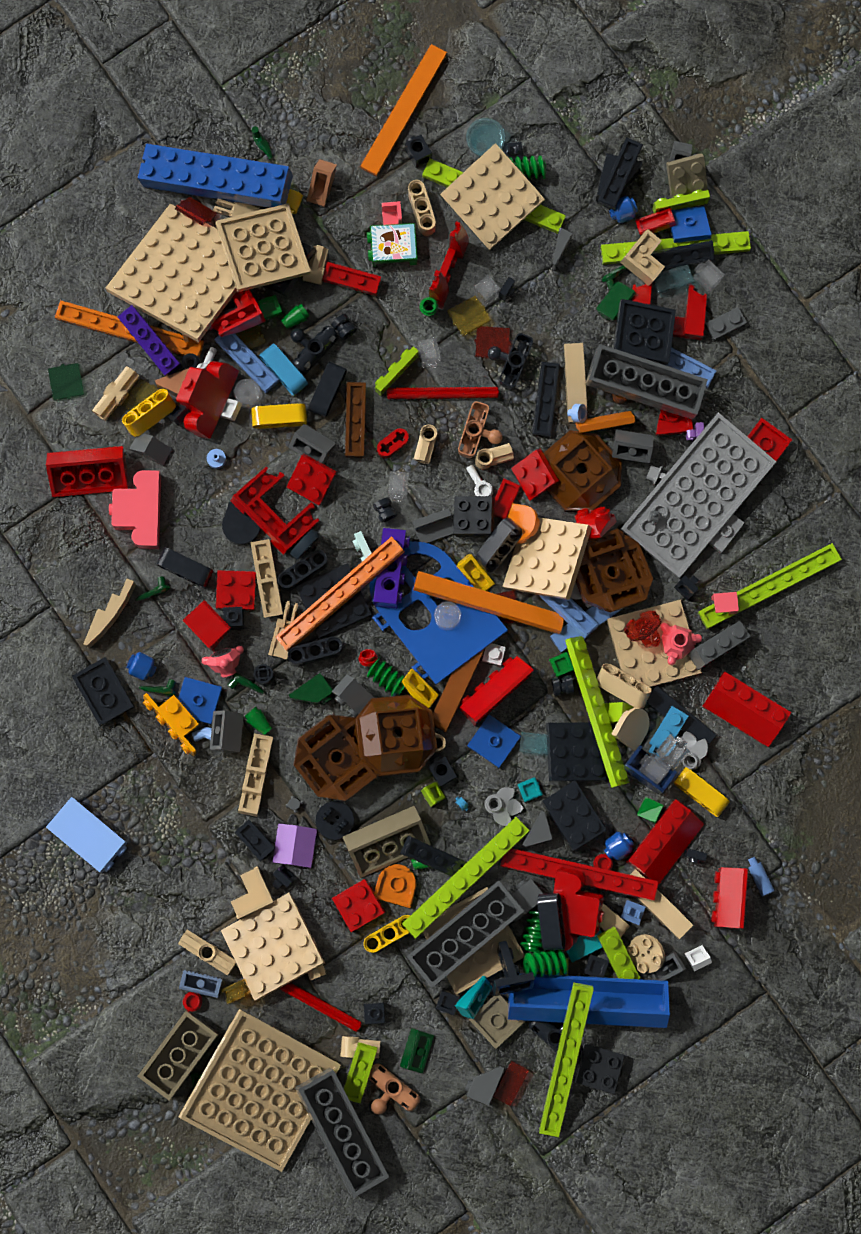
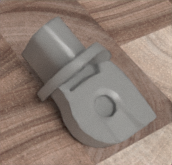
M651 465L646 479L652 481L653 485H656L666 474L662 473V466L658 468Z

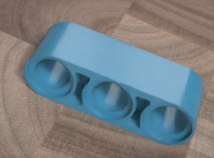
M274 343L259 355L263 363L293 396L308 385L303 375Z

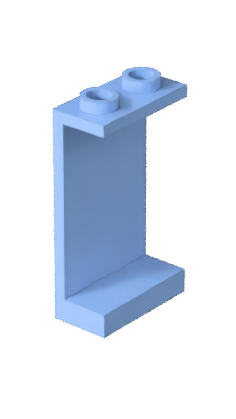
M73 797L68 800L46 826L47 829L101 873L104 870L106 872L109 871L114 865V862H112L117 855L120 857L127 849L125 847L127 844L125 840L119 837Z

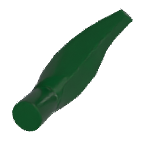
M257 126L252 127V136L255 144L267 155L269 160L272 159L271 149L267 140L260 133Z
M623 265L605 275L601 281L606 282L609 290H611L615 285L613 279L619 277L628 269Z
M160 576L157 578V587L140 595L135 600L138 601L163 594L171 587L166 585L165 577Z
M238 673L233 674L232 680L227 684L231 689H234L240 683L244 687H248L258 693H264L260 687Z
M169 679L166 687L139 686V689L160 695L173 696L175 695L173 689L176 681Z

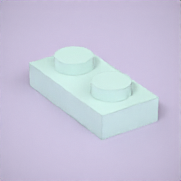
M360 531L354 534L355 540L352 542L356 551H361L363 557L360 559L364 561L371 554V551Z

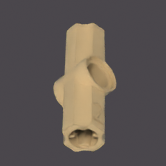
M126 366L118 378L106 387L103 393L104 396L92 410L93 413L106 421L116 407L125 402L130 389L140 376Z
M188 929L178 943L227 976L236 964L235 959ZM206 947H210L213 951L210 958L203 956V949Z

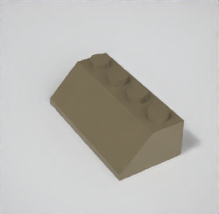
M415 806L343 836L360 878L407 858L400 852L408 835L431 845Z

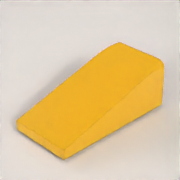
M468 554L456 564V567L470 581L474 588L487 591L495 584L472 554Z
M410 669L402 680L410 695L427 708H430L439 696L414 669Z

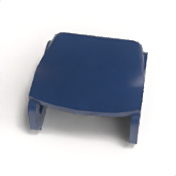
M639 745L624 765V769L650 790L661 794L672 781L677 771H671L642 750V746Z

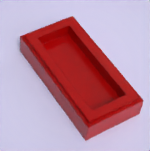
M671 208L635 220L640 237L647 229L652 233H656L676 225Z
M503 478L495 496V517L502 520L508 517L511 506L520 490V485Z

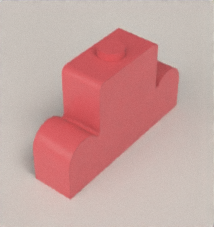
M142 470L137 472L133 478L137 489L113 490L112 504H109V515H112V526L115 530H133L131 537L138 548L159 549L160 471Z

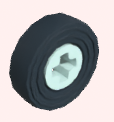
M314 529L310 530L290 554L295 559H300L317 541L320 535Z

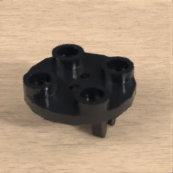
M331 801L320 807L316 813L315 823L317 830L322 836L327 839L338 840L350 833L353 828L354 817L347 805L342 802Z

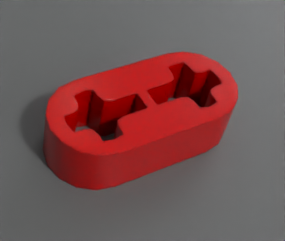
M402 428L396 429L381 440L377 445L378 455L381 458H389L403 448L409 440L407 431ZM397 434H399L400 436L405 435L403 437L404 441L398 440L394 443V441L397 439ZM392 444V446L389 447L388 453L385 451L381 452L383 445L387 447L388 445Z

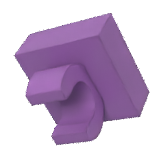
M696 423L694 429L687 430L686 440H695L703 431L704 423Z

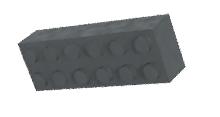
M599 344L595 350L585 385L693 420L698 415L708 379Z
M497 881L410 953L407 958L432 988L522 914L524 910L502 883Z
M328 1068L295 1087L343 1183L352 1197L355 1198L389 1178L333 1069Z

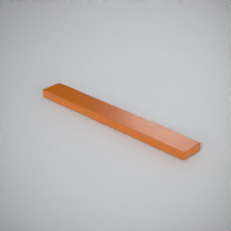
M432 44L430 45L360 166L362 170L377 177L446 58V51Z
M60 300L55 315L56 320L138 343L117 316ZM150 326L172 353L182 356L193 353L200 358L204 341L200 340L198 343L188 337L189 342L185 343L184 337L181 334Z
M391 536L276 635L275 638L289 652L291 648L300 643L405 551Z
M421 571L417 573L414 591L560 634L562 631L564 619L557 612Z

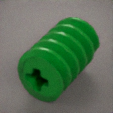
M541 155L538 156L537 161L534 156H531L530 161L524 156L522 162L519 157H516L515 162L512 157H509L524 176L527 175L529 180H531L532 174L535 175L536 180H538L540 174H542L543 179H546L545 159L543 161Z
M379 658L368 671L367 678L369 679L374 676L373 682L377 683L380 681V688L386 686V693L392 690L391 697L401 695L406 689L402 683L405 676L402 675L398 678L399 671L391 673L393 666L385 668L386 661L379 663Z
M529 911L528 914L533 918L526 919V922L531 926L524 927V930L529 934L522 935L527 942H521L520 945L525 948L523 950L540 954L542 951L539 948L543 946L541 942L539 912Z
M561 950L556 952L549 951L548 953L542 951L540 954L534 952L533 955L526 953L523 961L524 973L533 972L534 978H536L537 972H539L540 977H544L545 971L548 976H551L552 970H554L555 975L558 976L560 970H562L563 975H566V957Z

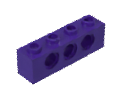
M133 305L117 316L165 376L174 374L182 367L180 362Z
M383 528L381 545L392 536L404 551L405 548H409L410 537L407 536L406 530ZM405 552L389 565L397 566L394 572H389L387 567L377 575L373 599L375 606L398 609V603H402L403 592H400V586L404 585L405 573H402L403 566H407L408 558ZM389 583L395 585L392 590H386L385 586Z

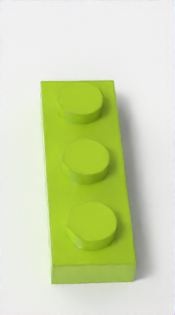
M696 190L688 195L678 194L670 199L660 198L654 202L653 213L667 208L676 210L708 204L710 199L709 190Z
M414 346L410 350L406 349L400 356L401 360L398 363L394 362L388 368L389 372L384 377H379L375 382V392L382 396L387 388L418 358L419 351Z
M612 927L597 935L617 978L640 979L616 928Z
M360 1042L357 1044L343 1088L350 1101L361 1103L377 1052V1047Z

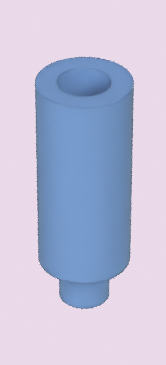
M755 857L748 859L751 865L748 869L761 896L773 892L774 888L762 863H758Z

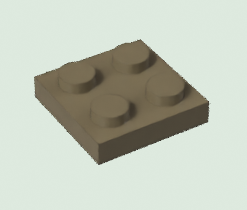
M702 153L666 163L671 198L678 194H692L696 190H708L705 160Z
M501 995L493 996L480 1008L474 1019L469 1018L471 1023L495 1049L524 1023L523 1020H508V1003Z

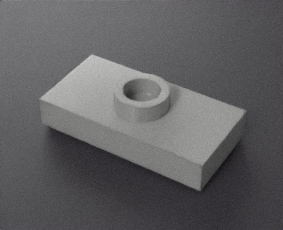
M732 514L708 544L722 553L744 522Z

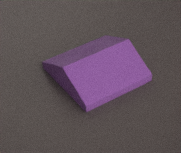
M278 824L273 863L311 868L317 829Z

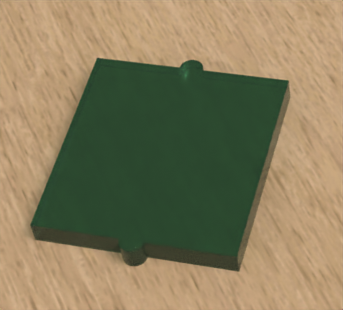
M79 363L61 364L58 367L48 368L54 401L66 398L70 400L71 397L84 395Z

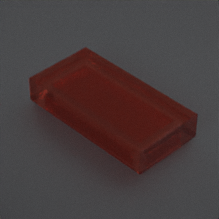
M511 1061L493 1097L511 1106L529 1070Z

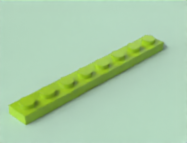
M429 159L422 177L449 187L464 172ZM539 205L524 220L558 234L566 215Z
M749 231L713 234L711 239L674 243L673 238L660 239L662 241L654 251L710 240L713 241L714 255L748 252L751 250ZM636 242L601 245L602 264L620 263Z
M833 543L738 591L739 611L737 614L841 561L842 559ZM714 604L698 612L706 629L736 615H728V612L716 613Z
M578 636L566 639V646L611 788L628 784L627 772L624 769L616 739L612 735L613 729L584 638Z
M515 817L407 918L402 925L416 939L527 835L529 829Z
M573 982L539 1128L540 1134L555 1137L560 1135L594 990L593 986Z

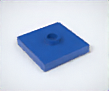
M704 206L671 210L676 223L675 226L670 227L674 243L711 239V231Z
M184 677L178 700L196 721L212 725L213 711H216L222 687Z
M488 715L467 747L499 768L521 736L491 715Z

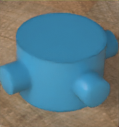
M462 797L455 798L457 800L455 803L462 811L469 809V805Z

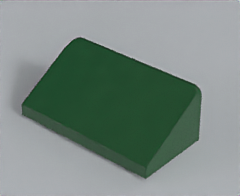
M617 281L597 306L596 310L602 318L615 321L618 317L620 300L631 301L636 292Z
M411 1028L400 1067L423 1074L434 1035Z

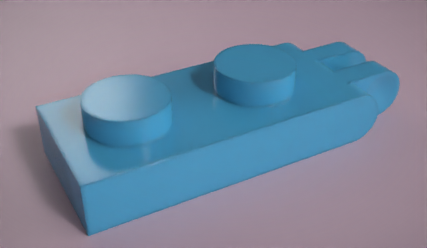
M671 706L650 740L649 744L652 746L648 752L652 754L656 747L659 749L655 755L657 758L662 752L666 753L689 715Z

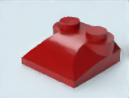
M599 507L595 510L581 509L575 515L576 523L592 527L588 539L601 538L617 522L615 515L609 509H605V507Z

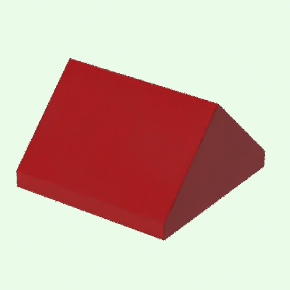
M205 600L183 619L184 623L211 651L217 647L231 629Z

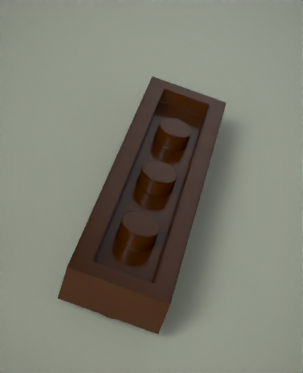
M347 382L345 457L364 458L366 383Z

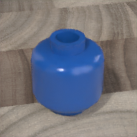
M623 196L619 199L615 210L609 209L612 220L616 219L618 223L634 219L636 212H638L634 199L628 196Z
M141 652L135 655L132 654L126 666L131 676L143 681L148 676L152 677L157 668L154 666V659Z
M616 832L606 839V849L604 851L610 859L614 857L616 860L621 861L633 852L632 846L634 843L626 832Z

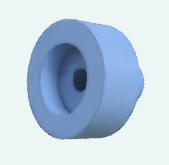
M574 404L567 414L572 418L573 422L583 423L587 417V408L584 404Z
M213 449L207 454V462L211 468L220 469L226 463V456L222 450Z

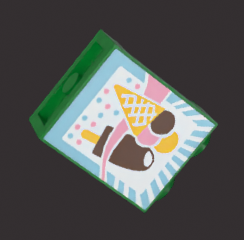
M415 223L370 226V232H367V244L371 243L372 250H368V261H372L373 267L380 263L410 262V265H417Z

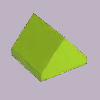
M436 782L421 790L430 807L445 799Z

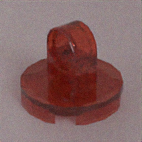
M656 611L643 612L639 614L641 618L636 621L633 618L629 621L624 632L630 641L641 640L646 648L659 646L661 639L657 629L660 627L662 620Z

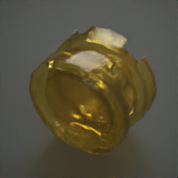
M242 979L221 990V993H226L225 1001L227 1005L251 994L247 985H244L246 979Z

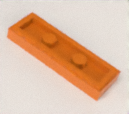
M631 411L588 418L583 423H576V428L580 433L632 424L635 423V416Z

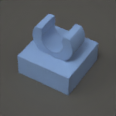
M626 900L620 918L639 925L645 906Z

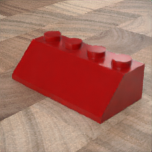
M123 446L47 453L46 469L52 497L128 489Z
M518 656L514 659L512 657L508 658L503 663V669L500 671L495 670L489 676L490 680L486 684L482 682L474 689L476 693L473 696L467 695L460 702L459 710L474 726L532 675L534 670Z
M727 672L720 676L702 706L766 747L770 746L791 714L784 707Z
M677 799L673 800L627 860V863L647 879L658 881L659 885L703 827V822Z

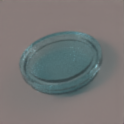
M478 119L467 130V145L478 156H482L495 143L502 149L505 142L504 130L493 119Z

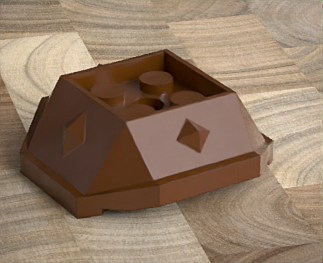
M570 430L544 452L547 461L559 480L546 492L564 512L579 511L585 508L595 510L621 487L622 461L619 458L612 457V450L595 433H580L579 431ZM583 466L586 469V473L580 474L576 468Z
M619 529L606 532L601 538L588 539L575 582L584 603L611 613L645 601L653 577L639 543ZM607 570L611 571L613 577L608 575Z
M410 695L372 698L355 718L359 758L379 776L418 773L437 750L432 710ZM393 729L400 731V738L394 737Z
M329 714L297 740L293 765L318 797L346 801L377 777L374 770L359 758L355 727L356 717ZM335 751H339L341 754L338 761H332L331 755Z

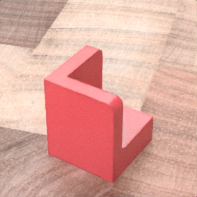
M400 201L382 203L383 225L402 224Z
M737 592L716 593L712 595L716 613L728 612V615L737 614L739 611Z

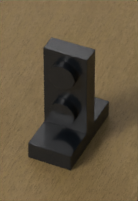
M507 941L499 942L497 953L505 978L494 980V996L533 989L535 981L533 972L519 975L518 966L514 965L512 960L514 959L512 948L508 947Z

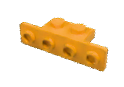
M145 693L143 695L145 707L157 714L156 719L162 726L165 724L170 729L168 733L174 740L178 739L182 743L181 748L187 755L190 753L192 756H195L196 750L185 736L199 726V723L174 695L158 707L151 697Z

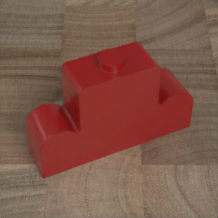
M211 361L207 365L206 370L195 367L189 368L176 397L177 402L191 410L184 418V426L188 431L197 437L211 439L239 370L228 363Z
M563 867L556 871L553 893H559L561 897L566 938L565 950L561 951H567L576 943L577 934L594 937L599 932L600 923H603L605 912L602 911L603 895L580 890L585 884L584 874L578 870Z

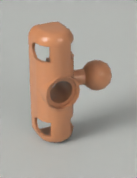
M475 401L471 406L458 447V453L465 458H473L475 456L481 436L488 438L492 444H499L502 441V433L499 430L489 431L483 429L489 412V406L485 403ZM472 408L475 410L474 416L471 415ZM476 427L478 433L471 434L468 429ZM461 443L464 445L462 451H460Z
M377 1063L372 1066L368 1079L385 1092L380 1099H375L372 1102V1111L378 1115L383 1114L387 1109L386 1103L390 1098L407 1111H413L421 1101L420 1096L381 1064ZM379 1066H381L383 1069H385L386 1072L383 1073L382 1071H380V1070L378 1069ZM371 1077H373V1078H374L375 1080H377L378 1082H377V1083L374 1082V1081L371 1079ZM393 1081L399 1085L397 1093H391L388 1089L389 1084ZM412 1091L417 1097L414 1098L409 1093ZM404 1102V1103H405L407 1106H409V1107L406 1108V1107H405L403 1104H401V1103Z

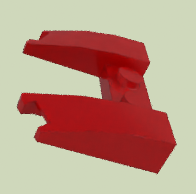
M457 221L455 223V230L450 233L449 249L440 271H435V278L429 288V297L435 299L438 303V308L443 309L449 294L448 283L451 277L449 271L451 267L455 268L458 258L463 259L469 244L466 230Z
M652 283L649 286L645 284L636 287L634 284L632 289L636 294L631 301L650 304ZM689 284L685 318L675 316L673 337L702 340L707 294L701 295L693 290L695 288L693 285Z
M250 289L236 292L232 298L238 308L217 318L209 330L214 328L219 332V336L223 337L265 322L263 313Z
M265 467L235 493L230 501L242 514L247 513L271 538L270 542L284 555L319 522V518L313 520L310 510L314 509V504L311 502L286 525L261 499L285 475L279 472L277 477L266 473L268 467Z

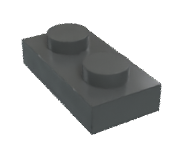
M739 307L705 323L704 326L712 340L715 341L745 326L747 322Z

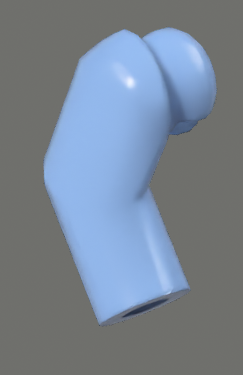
M205 727L192 732L194 741L196 742L203 738L211 740L212 728Z

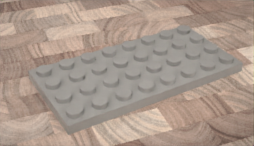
M718 412L622 526L621 530L637 541L644 550L677 578H680L776 461ZM652 509H656L659 512L658 522L655 525L649 522V515Z

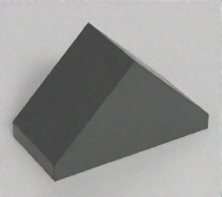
M147 434L137 436L130 447V450L164 466L172 451L170 447L157 438Z
M541 811L521 845L524 848L552 840L545 812Z
M671 952L665 956L663 966L656 972L650 973L653 980L665 981L686 968L676 952Z

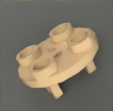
M647 934L638 935L627 947V952L639 972L652 973L663 966L665 952L660 942L653 936Z

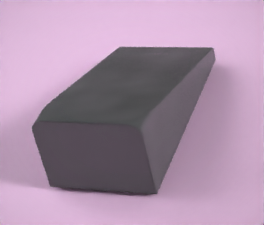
M559 228L552 265L553 271L557 269L572 240V233L563 228Z

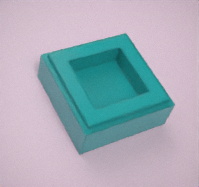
M536 777L517 784L524 803L542 796Z

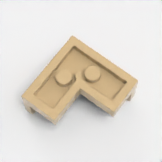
M647 229L620 263L649 286L665 266L651 256L662 240Z
M258 866L240 875L248 894L231 901L236 917L239 920L274 902Z

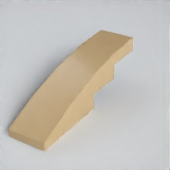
M583 343L564 344L565 388L568 412L574 404H584L587 408ZM568 416V423H575L573 422L572 418Z
M270 539L250 542L264 618L282 615L283 611Z
M126 579L120 596L112 594L106 610L97 609L84 641V645L87 648H91L117 620L136 586L134 581Z
M254 733L238 809L240 814L258 816L273 737Z
M636 869L630 874L644 878ZM656 890L654 901L636 898L678 939L693 926L658 890Z

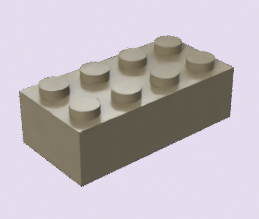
M186 1010L137 1077L170 1101L219 1036V1033L193 1013Z

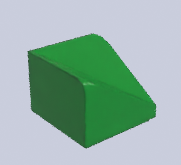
M645 797L637 816L654 824L663 805Z

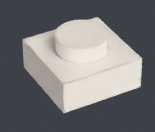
M228 398L220 417L235 421L242 404L239 401Z
M491 643L485 648L482 662L501 666L506 647Z
M703 945L685 953L686 959L694 971L712 963Z

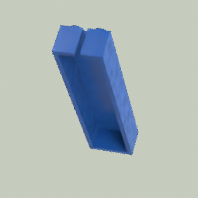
M146 144L142 158L144 163H141L138 180L143 187L269 208L287 203L293 178L289 166Z
M537 974L533 989L508 994V1020L564 1023L573 982L590 985L594 988L586 1024L667 1028L670 1016L668 981L563 975L548 976L545 974L544 977H540V974Z

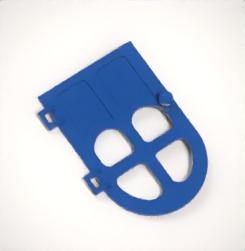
M414 541L410 542L409 548H405V555L407 556L421 554L436 560L441 565V569L434 576L444 579L450 578L454 582L474 587L456 567L451 558L438 547L429 543ZM391 565L387 570H396L397 566ZM403 566L402 573H405V582L411 588L410 593L402 598V603H398V609L375 606L379 613L372 617L382 631L389 626L392 628L418 662L411 668L424 680L430 677L436 685L508 631L494 614L461 604H456L450 609L439 608L429 595L413 590L416 578L406 566ZM376 577L370 581L372 601L374 599ZM419 600L430 612L431 622L424 629L410 630L400 621L399 614L412 603ZM381 616L386 621L384 625L378 620ZM421 666L426 673L421 675L417 668Z

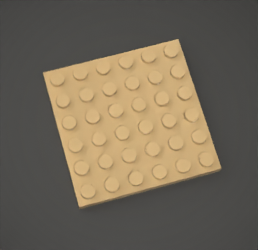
M169 204L106 286V290L110 294L133 305L198 343L237 292L218 230L172 204Z
M239 1009L178 1117L282 1172L311 1120L295 1087L328 1068L333 1069L337 1073L341 1064Z

